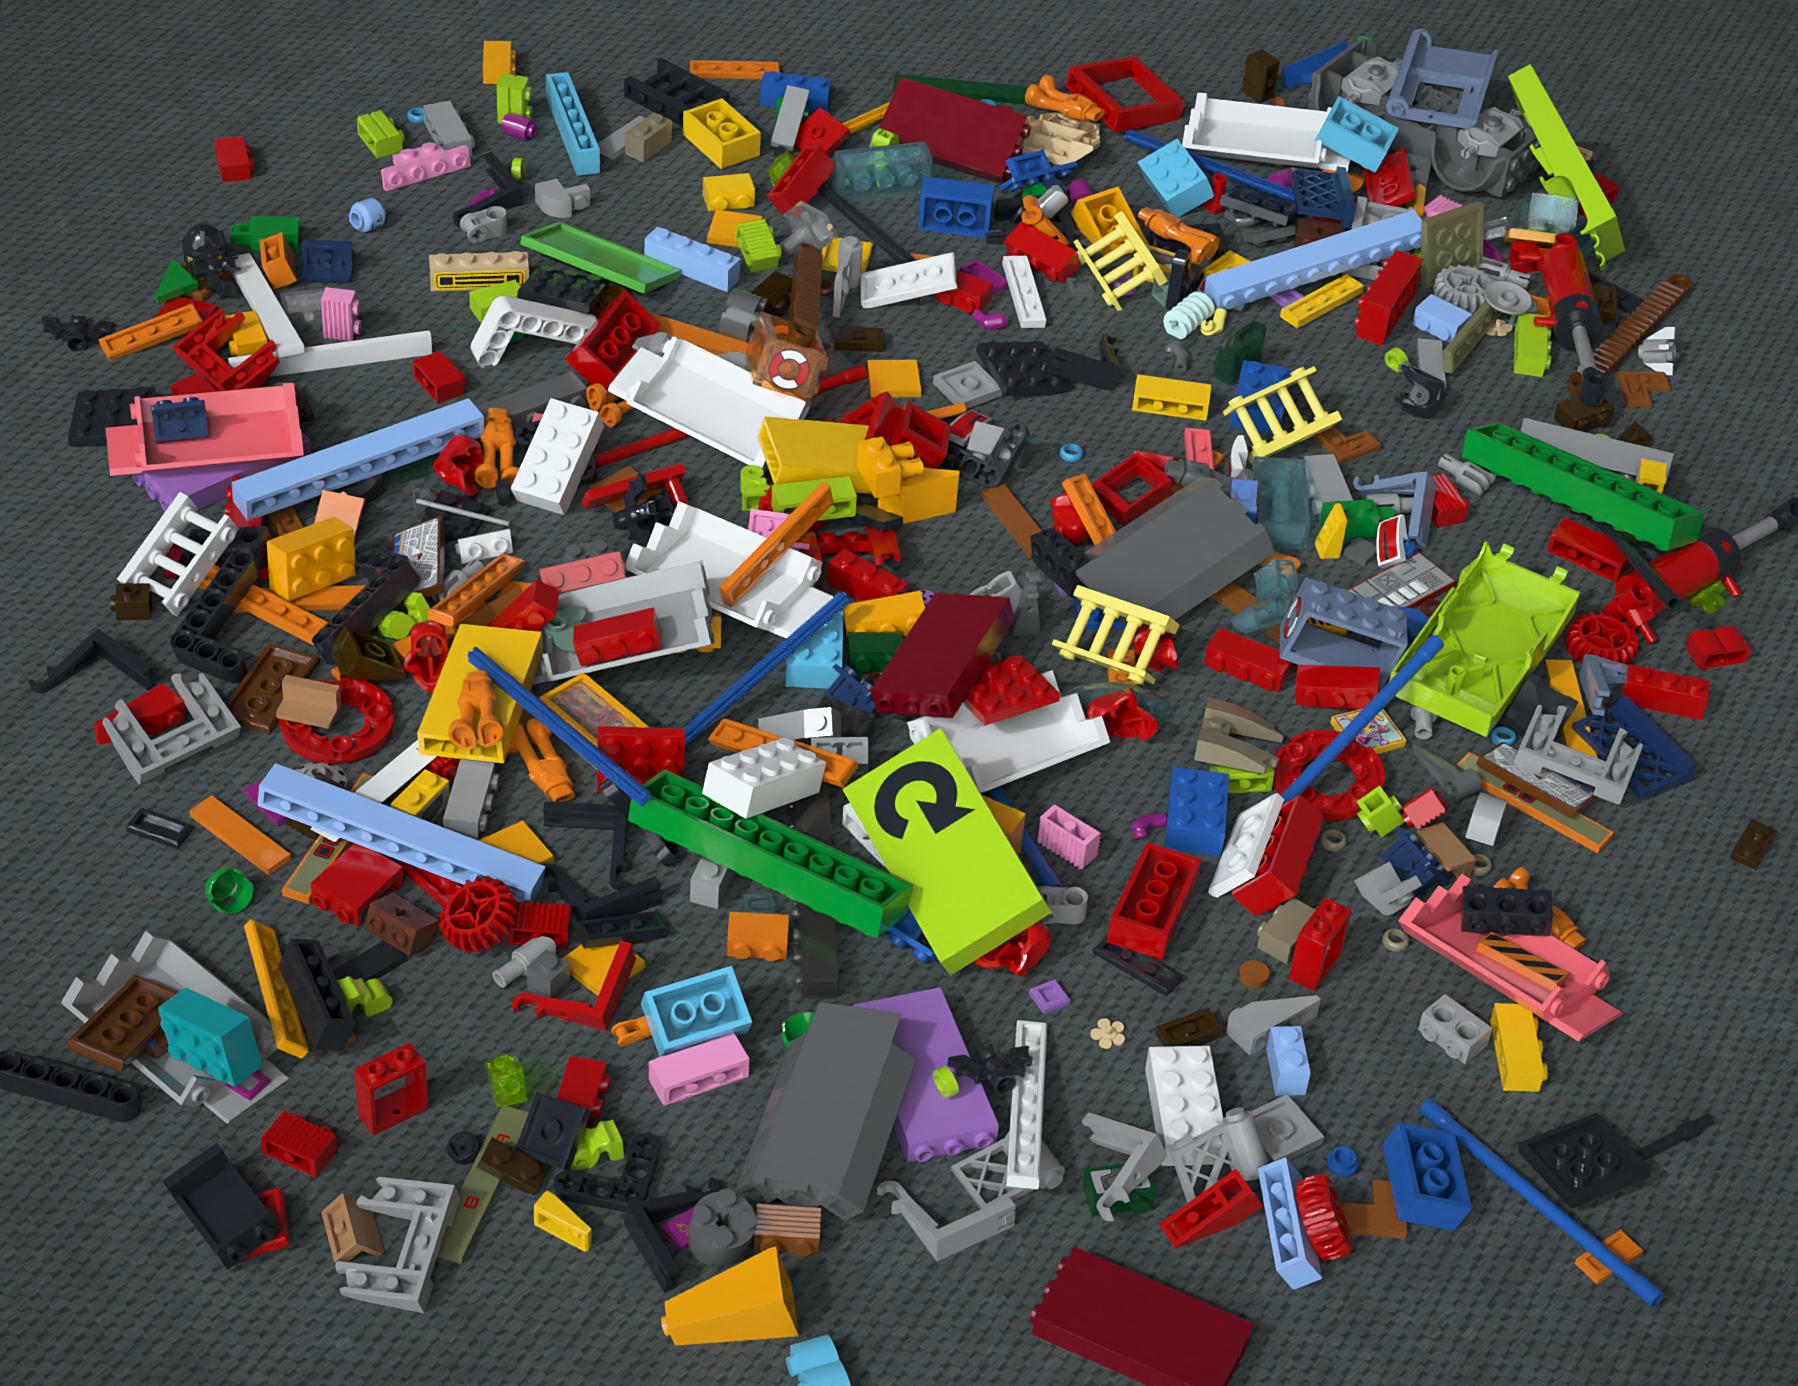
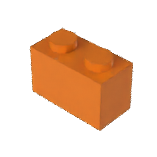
M283 232L260 240L262 268L274 290L290 286L293 282H296L294 253Z
M729 911L727 956L737 959H747L750 957L764 958L768 961L786 960L789 915Z

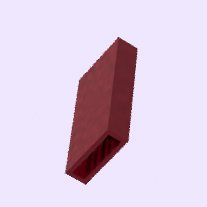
M900 77L879 127L898 135L899 147L896 152L998 184H1003L1012 178L1005 161L1022 155L1023 142L1025 138H1029L1032 130L1026 115Z
M935 593L872 687L871 692L876 711L881 713L953 718L1015 620L1010 598Z
M1075 1246L1068 1258L1062 1257L1056 1274L1058 1276L1056 1280H1049L1043 1293L1044 1301L1042 1304L1036 1303L1029 1319L1033 1323L1032 1335L1147 1386H1228L1251 1341L1254 1324Z

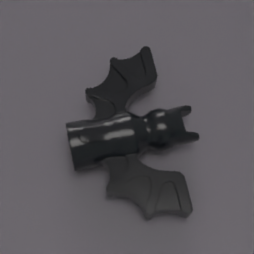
M220 230L215 235L208 234L205 244L196 249L201 256V260L189 262L190 275L192 279L205 278L207 282L205 290L215 291L220 299L224 297L236 299L238 293L235 283L224 281L218 275L221 272L230 273L241 270V267H236L235 260L239 257L217 259L213 256L217 250L226 245L224 233Z
M72 314L69 327L63 326L57 317H42L43 332L53 334L54 340L67 339V347L72 352L83 351L88 340L99 343L98 339L111 335L112 329L115 327V322L98 321L93 328L87 329L86 315L74 316Z
M638 474L635 480L628 481V491L625 495L621 496L625 502V509L613 513L612 517L615 528L619 530L629 529L630 535L628 540H636L640 546L647 547L653 530L643 528L642 523L644 520L658 515V512H656L655 508L656 500L643 502L638 505L640 497L648 489L645 474Z
M989 1044L988 1047H975L981 1064L974 1062L967 1055L948 1057L947 1066L955 1069L956 1076L970 1077L975 1081V1084L982 1080H990L997 1093L1006 1094L1016 1086L1015 1075L1025 1077V1067L1032 1066L1033 1057L1028 1054L1029 1046L1011 1048L1010 1060L1005 1061L999 1056L993 1045Z

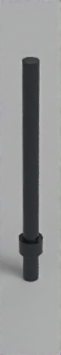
M1707 1113L1694 1121L1687 1120L1679 1124L1675 1131L1635 1152L1645 1161L1683 1140L1688 1142L1697 1137L1698 1132L1714 1124V1118L1711 1114Z

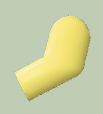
M1221 308L1216 309L1213 320L1209 322L1204 320L1201 323V332L1206 336L1221 333L1224 329L1227 311Z

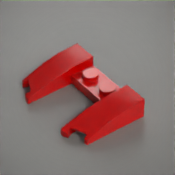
M222 308L172 346L177 357L186 366L197 372L204 380H208L219 392L260 388L280 363L278 356H273V351L277 347L272 339L235 369L220 358L215 352L246 319L241 312H236L232 319L226 318V312Z
M864 525L865 534H861L858 531H849L845 535L835 536L834 533L824 532L816 536L811 526L796 541L810 544L809 549H799V552L819 561H822L821 553H839L844 548L850 552L868 551L875 565L884 564V559H890L891 555L895 561H900V551L893 529L882 532Z

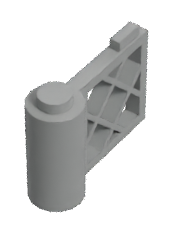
M847 236L839 242L833 317L840 318L849 289L856 288L860 284L863 243L854 236Z
M1242 1107L1229 1110L1222 1123L1194 1138L1189 1134L1173 1142L1175 1148L1169 1150L1187 1203L1196 1198L1193 1187L1197 1176L1208 1180L1205 1190L1218 1182L1217 1178L1223 1162L1229 1164L1232 1171L1237 1169L1245 1181L1259 1179L1258 1168L1269 1164L1252 1112L1244 1110ZM1220 1136L1222 1146L1218 1156L1207 1152L1211 1140ZM1190 1150H1195L1198 1154L1191 1170L1185 1167L1181 1155ZM1206 1155L1216 1159L1210 1177L1199 1173Z
M1010 1131L1004 1139L951 1166L952 1172L980 1210L1007 1197L1014 1201L1035 1190L1006 1186L1007 1165L990 1163L991 1157L1001 1151H1004L1008 1157ZM1041 1138L1038 1188L1044 1189L1047 1187L1048 1189H1053L1062 1182L1065 1169ZM970 1167L983 1169L980 1180L967 1178L962 1171ZM987 1171L1004 1173L1002 1184L985 1181ZM982 1188L999 1191L998 1198L986 1204L980 1196Z

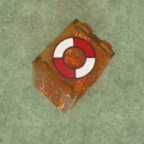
M760 311L745 355L751 383L810 402L812 395H817L820 372H824L828 364V357H826L824 344H822L818 330H816V337L810 348L794 344L787 338L789 320Z

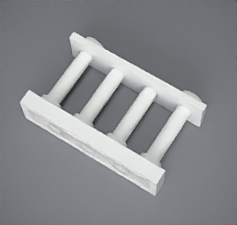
M179 492L117 578L121 584L150 583L151 591L165 598L162 603L175 616H178L181 610L187 606L191 596L228 544L234 540L239 530L227 515H224L220 522L216 523L196 513L198 510L196 505L187 495ZM189 522L212 532L203 545L181 535ZM173 544H177L196 554L187 567L165 556ZM157 566H161L180 576L172 589L149 578Z

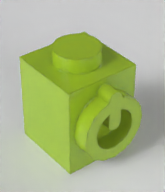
M1380 786L1357 801V804L1362 809L1357 815L1370 833L1376 830L1381 838L1405 822L1399 813L1403 809L1394 795L1388 798Z

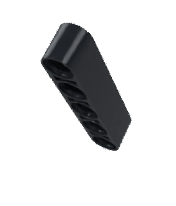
M13 1050L0 1052V1088L3 1090L117 1122H130L139 1115L140 1108L137 1088L131 1083Z

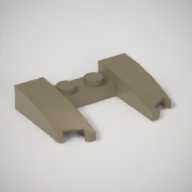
M1208 697L1194 760L1262 774L1266 773V765L1274 768L1278 767V757L1250 743L1229 736V733L1282 743L1284 735L1276 731L1275 725L1250 710L1230 702Z

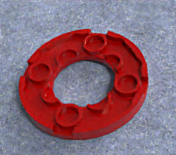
M340 677V681L332 680L323 683L340 686L341 704L355 707L363 713L365 724L359 732H353L351 737L341 735L328 739L326 735L323 737L317 735L308 724L280 719L281 735L290 749L306 759L328 764L353 762L372 755L385 745L394 729V712L389 697L372 683L350 680ZM323 678L315 681L323 682Z
M1334 730L1307 731L1292 737L1288 744L1283 748L1280 747L1275 754L1279 758L1278 767H1273V786L1276 793L1281 796L1300 776V772L1305 764L1316 759L1341 732ZM1356 737L1335 758L1345 763L1353 771L1355 783L1345 793L1340 792V795L1328 796L1324 795L1323 792L1320 794L1316 793L1309 786L1301 794L1324 816L1323 820L1341 821L1357 817V813L1362 810L1357 801L1378 786L1382 789L1384 787L1385 770L1380 757L1370 746L1366 748L1357 742Z

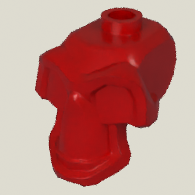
M462 434L457 435L441 451L439 457L434 461L433 469L447 486L459 488L468 496L475 495L479 491L475 486V471L483 463V450L479 442L472 437Z
M1067 492L1050 499V504L1053 507L1051 514L1052 528H1055L1075 547L1086 542L1090 535Z
M431 620L414 624L411 627V650L404 660V671L412 672L417 684L423 690L430 693L434 692L450 651L443 624Z
M1143 623L1141 627L1137 628L1132 639L1133 650L1137 659H1139L1151 632L1150 626ZM1165 632L1164 635L1160 636L1147 669L1162 672L1164 666L1172 670H1179L1177 655L1172 642V633Z
M1132 688L1097 697L1089 703L1087 708V719L1102 716L1108 737H1138L1139 740L1144 741L1155 735L1158 729L1156 718L1140 706L1135 696V691Z
M1039 920L975 960V963L985 969L1005 967L1017 976L1026 977L1030 969L1039 962L1051 944L1050 931L1047 925L1042 920Z

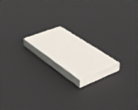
M954 252L861 273L862 307L873 308L956 289L957 273Z
M1278 793L1271 795L1237 816L1209 887L1208 893L1211 896L1218 898L1255 877L1284 801Z

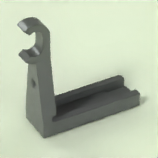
M1038 570L1026 571L1025 580L1023 575H1019L1017 579L1024 589L1016 612L1013 614L1015 620L1010 626L1013 636L1040 634L1037 581H1041Z

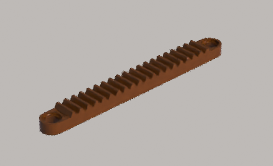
M800 243L794 254L787 335L791 343L803 349H809L816 337L819 319L821 265L823 260L821 252L807 243Z
M1682 274L1671 275L1667 280H1663L1662 284H1659L1657 289L1655 288L1653 293H1650L1649 297L1645 298L1644 302H1641L1640 307L1637 306L1636 310L1632 311L1627 320H1624L1618 329L1616 328L1609 338L1607 337L1605 342H1602L1600 347H1597L1596 351L1592 352L1597 372L1603 373L1608 377L1689 294L1692 285L1690 278ZM1580 365L1577 371L1570 377L1567 391L1577 397L1580 395L1581 388L1576 387V385L1581 386V378L1583 376Z

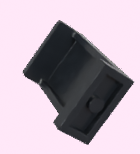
M217 1143L162 1181L179 1207L227 1270L241 1262L246 1256L282 1231L270 1210L266 1209Z

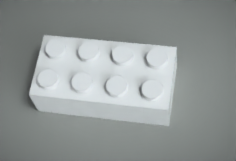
M550 399L511 487L517 501L562 515L566 514L604 428L599 412Z
M779 738L778 740L709 762L702 794L746 819L819 793L826 762L816 757L814 752L804 750L795 745L794 741L788 738Z
M1210 1046L1149 1047L1145 1071L1156 1134H1158L1167 1155L1161 1163L1162 1166H1175L1169 1151L1175 1148L1173 1142L1189 1134L1194 1138L1222 1123L1223 1114ZM1220 1136L1211 1140L1207 1152L1218 1156L1222 1146ZM1190 1150L1181 1155L1184 1165H1194L1198 1152ZM1206 1155L1202 1165H1214L1216 1159Z

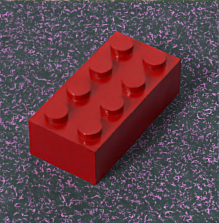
M1396 250L1391 258L1387 257L1383 270L1377 272L1375 282L1369 284L1366 295H1362L1360 298L1358 309H1361V312L1358 314L1354 324V328L1357 329L1356 337L1382 346L1384 345L1416 295L1423 258Z
M625 290L606 307L565 360L591 385L599 383L607 390L618 374L637 353V350L632 348L637 338L655 334L661 324Z
M1300 794L1281 806L1255 877L1233 889L1232 896L1252 914L1260 915L1265 911L1270 912L1281 902L1292 900L1300 890L1299 884L1307 871L1306 865L1314 851L1313 845L1321 832L1320 826L1324 817Z
M1146 842L1111 916L1107 942L1163 960L1198 883L1202 859Z

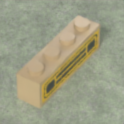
M527 252L440 253L429 255L431 291L478 290L515 279L521 287L529 278Z

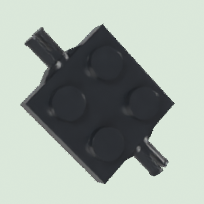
M441 489L434 500V503L486 516L490 512L489 505L474 501L478 493L460 496ZM432 507L428 509L420 521L421 523L440 515L445 521L444 545L447 540L458 541V539L475 536L484 520Z

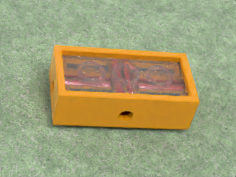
M584 672L539 697L543 703L554 710L556 714L573 726L575 730H578L577 732H580L595 746H597L598 726L649 727Z

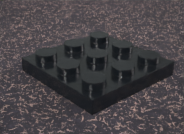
M1236 185L1223 194L1219 205L1225 206V210L1238 213L1241 211L1247 213V217L1254 220L1263 218L1269 220V224L1276 227L1286 226L1300 215L1297 214L1295 203L1293 204L1290 201L1288 202L1287 200L1285 201L1240 185Z
M544 265L538 267L518 289L517 298L589 313L608 290L609 280L602 279L601 276L595 274L585 276L578 274L574 270L559 271L555 270L552 266Z
M1044 342L978 343L977 354L1005 396L1063 394L1072 390L1073 385L1068 378L1046 372L1045 366L1047 362H1050L1053 355Z
M155 387L114 388L103 391L87 390L78 392L68 434L69 446L107 444L106 428L138 425L137 419L132 420L130 404H134L135 397L138 396L140 399L157 397Z
M1598 1113L1518 1143V1152L1570 1209L1648 1179L1651 1175V1168Z

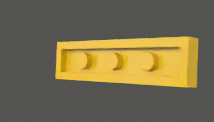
M1345 274L1282 308L1280 317L1298 329L1362 294L1364 285L1348 274Z

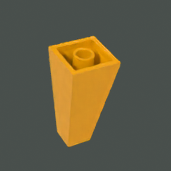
M776 1247L769 1248L665 1301L666 1316L661 1317L665 1336H671L675 1346L799 1336L792 1282Z

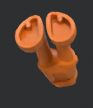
M1048 74L1042 77L1039 86L1031 84L1025 94V102L1028 106L1036 109L1058 111L1063 113L1064 117H1069L1073 120L1085 122L1091 120L1096 122L1103 117L1105 112L1104 109L1098 107L1097 103L1092 102L1081 94H1066L1058 91L1055 78Z
M1145 207L1138 214V217L1145 221V226L1149 227L1157 235L1164 239H1173L1187 245L1191 249V262L1197 266L1204 259L1210 260L1219 247V237L1212 233L1189 227L1183 224L1181 219L1163 210H1152Z
M599 383L590 385L587 388L586 395L591 410L600 411L601 420L609 427L619 424L622 416L635 408L627 404L626 400L618 404L612 403L620 397L608 392Z
M489 408L488 416L484 420V432L481 435L483 464L476 468L475 481L487 489L495 487V481L498 479V470L495 466L497 450L500 452L499 479L506 478L507 482L512 486L520 469L513 467V448L516 445V439L513 434L512 421L508 417L506 409Z
M485 670L467 673L462 683L460 696L457 699L461 710V719L454 720L449 727L450 741L464 749H474L476 747L475 714L479 712L480 721L478 722L477 732L480 744L483 747L493 746L503 736V724L497 716H494L497 695L493 692L492 680L489 677V673Z
M536 718L530 719L527 722L526 732L524 727L518 724L508 754L520 753L530 772V780L536 783L547 798H551L553 802L572 800L575 797V793L572 790L573 782L568 777L565 762L556 754L550 742L552 731ZM531 743L537 745L544 759L539 760Z
M1519 867L1510 876L1509 880L1505 878L1499 880L1494 885V888L1529 889L1530 873L1524 867ZM1552 906L1553 920L1550 935L1574 950H1579L1584 946L1587 939L1578 933L1579 927L1574 926L1572 920L1559 907Z

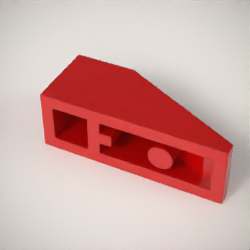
M163 683L126 704L147 735L165 732L171 727L179 726L186 719L184 700ZM116 710L104 718L112 722L119 711ZM103 719L94 723L96 743L99 745L113 743L103 725Z
M1234 1169L1162 1221L1159 1226L1176 1249L1240 1224L1261 1209L1263 1205L1238 1170Z

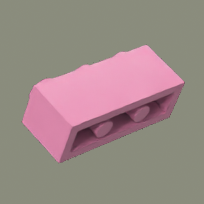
M734 1033L649 1061V1081L663 1106L749 1077V1057Z

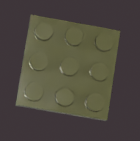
M1476 201L1421 220V258H1423L1421 284L1426 288L1433 287L1437 274L1441 273L1444 268L1448 269L1449 266L1457 267L1460 264L1463 267L1468 265L1471 268L1477 267L1478 269L1479 265L1482 264L1483 203Z

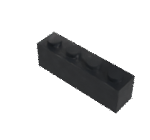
M290 939L278 966L314 1050L343 1051L355 1026V1021L319 940Z

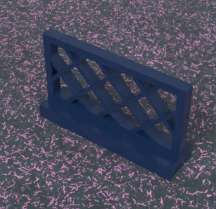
M1337 166L1335 173L1290 167L1288 174L1297 214L1338 219L1342 228L1351 229L1356 205L1346 167Z
M1626 695L1618 698L1615 706L1606 709L1604 716L1591 715L1574 722L1572 725V729L1605 762L1611 750L1605 749L1602 743L1613 745L1615 738L1603 735L1604 730L1618 733L1619 729L1622 728L1628 732L1627 735L1633 736L1638 741L1637 743L1623 740L1632 749H1635L1640 743L1643 745L1641 752L1651 754L1656 760L1643 758L1639 755L1628 783L1642 799L1678 783L1685 785L1692 782L1697 764ZM1613 717L1620 725L1607 723L1605 719ZM1589 726L1600 729L1599 734L1588 732L1585 727ZM1639 765L1654 768V773L1638 770ZM1658 769L1669 771L1673 776L1659 775ZM1637 778L1653 781V784L1644 788L1637 781Z

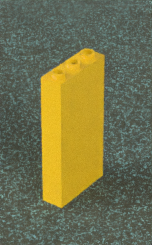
M764 416L757 437L774 485L849 476L855 493L872 494L856 466L858 441L865 440L869 426ZM903 459V460H898V462H903V461H908V460H907V459Z
M469 624L459 625L417 732L421 755L496 763L505 762L524 708L494 682H492L493 692L497 695L494 716H497L503 724L502 738L490 747H483L480 744L477 732L478 722L480 721L479 712L475 714L476 747L474 749L458 747L449 739L451 723L454 720L461 719V710L457 699L461 693L463 680L466 678L467 673L479 671L468 661L469 657H467V654L474 647H478L530 691L543 656L542 632Z

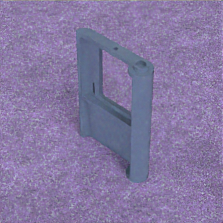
M1414 30L1410 35L1386 105L1387 112L1391 116L1401 119L1459 128L1473 127L1481 110L1498 50H1494L1491 54H1481L1431 46L1432 36L1427 30ZM1421 35L1427 39L1425 44H1420ZM1424 82L1464 89L1457 113L1449 114L1434 110L1412 108L1419 84Z

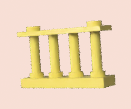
M1122 211L1114 216L1118 222V225L1115 226L1116 229L1089 247L1083 249L1078 239L1074 241L1081 264H1088L1105 291L1102 296L1109 307L1114 305L1117 311L1122 310L1117 299L1149 279L1151 281L1155 279L1159 286L1168 282L1159 265ZM1120 237L1122 239L1127 237L1124 240V244L1093 263L1089 258ZM1136 250L1133 258L1102 277L1098 272L1129 251L1132 253ZM1138 265H1146L1143 268L1144 271L1113 291L1107 286Z
M1314 366L1307 370L1301 367L1290 373L1292 376L1244 399L1240 395L1228 402L1230 406L1223 411L1224 416L1236 411L1254 445L1252 446L1253 451L1247 455V459L1251 464L1319 434L1342 420L1338 411L1328 414L1327 411L1324 412L1307 379L1316 371ZM1296 383L1299 384L1316 416L1314 417V422L1308 424L1307 421L1303 420L1287 387ZM1274 393H1278L1295 425L1293 427L1294 431L1289 434L1286 430L1283 431L1266 397ZM1257 402L1274 434L1272 437L1274 441L1267 443L1265 440H1262L1245 408L1246 406Z
M1077 585L1073 595L1081 601L1080 605L1082 608L1067 643L1057 640L1052 642V645L1060 650L1059 655L1072 661L1077 657L1128 675V680L1143 685L1144 681L1154 685L1156 679L1145 672L1160 636L1164 635L1165 632L1176 634L1179 624L1170 616ZM1099 608L1104 610L1105 616L1089 652L1077 648L1091 612ZM1122 616L1127 618L1126 621L1128 623L1112 660L1100 656L1099 654L1114 620ZM1143 623L1150 626L1151 632L1134 668L1122 662L1137 628L1141 627Z

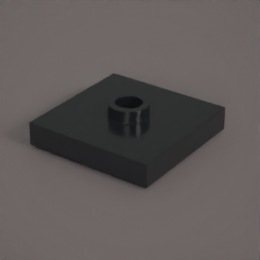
M536 1092L516 1150L535 1160L570 1171L591 1111Z

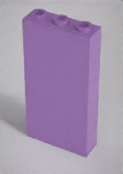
M301 432L304 456L312 454L311 440ZM296 459L132 474L138 486L143 485L152 500L157 499L161 503L165 512L179 492L187 495L198 510L227 497V487H232L233 476L242 479Z
M941 987L854 1004V1007L902 1013L892 1043L903 1048L905 1052L916 1060L893 1127L907 1162L915 1160L926 1162L934 1156L944 1154L954 1156L967 1149H985L997 1142L999 1125L981 1082L975 1084V1081L970 1077L956 1076L955 1069L947 1066L948 1057L967 1055L970 1058ZM944 1065L953 1073L959 1087V1093L950 1098H945L941 1095L933 1080V1071Z

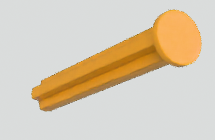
M890 102L842 124L850 130L851 134L882 120Z

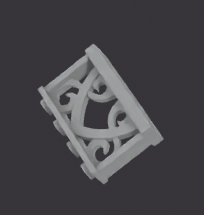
M1358 196L1352 229L1412 211L1414 208L1409 207V209L1367 202V198ZM1387 258L1344 271L1342 276L1348 274L1349 276L1375 280L1377 272L1383 270V267L1378 266L1377 263L1381 262V265L1384 266Z

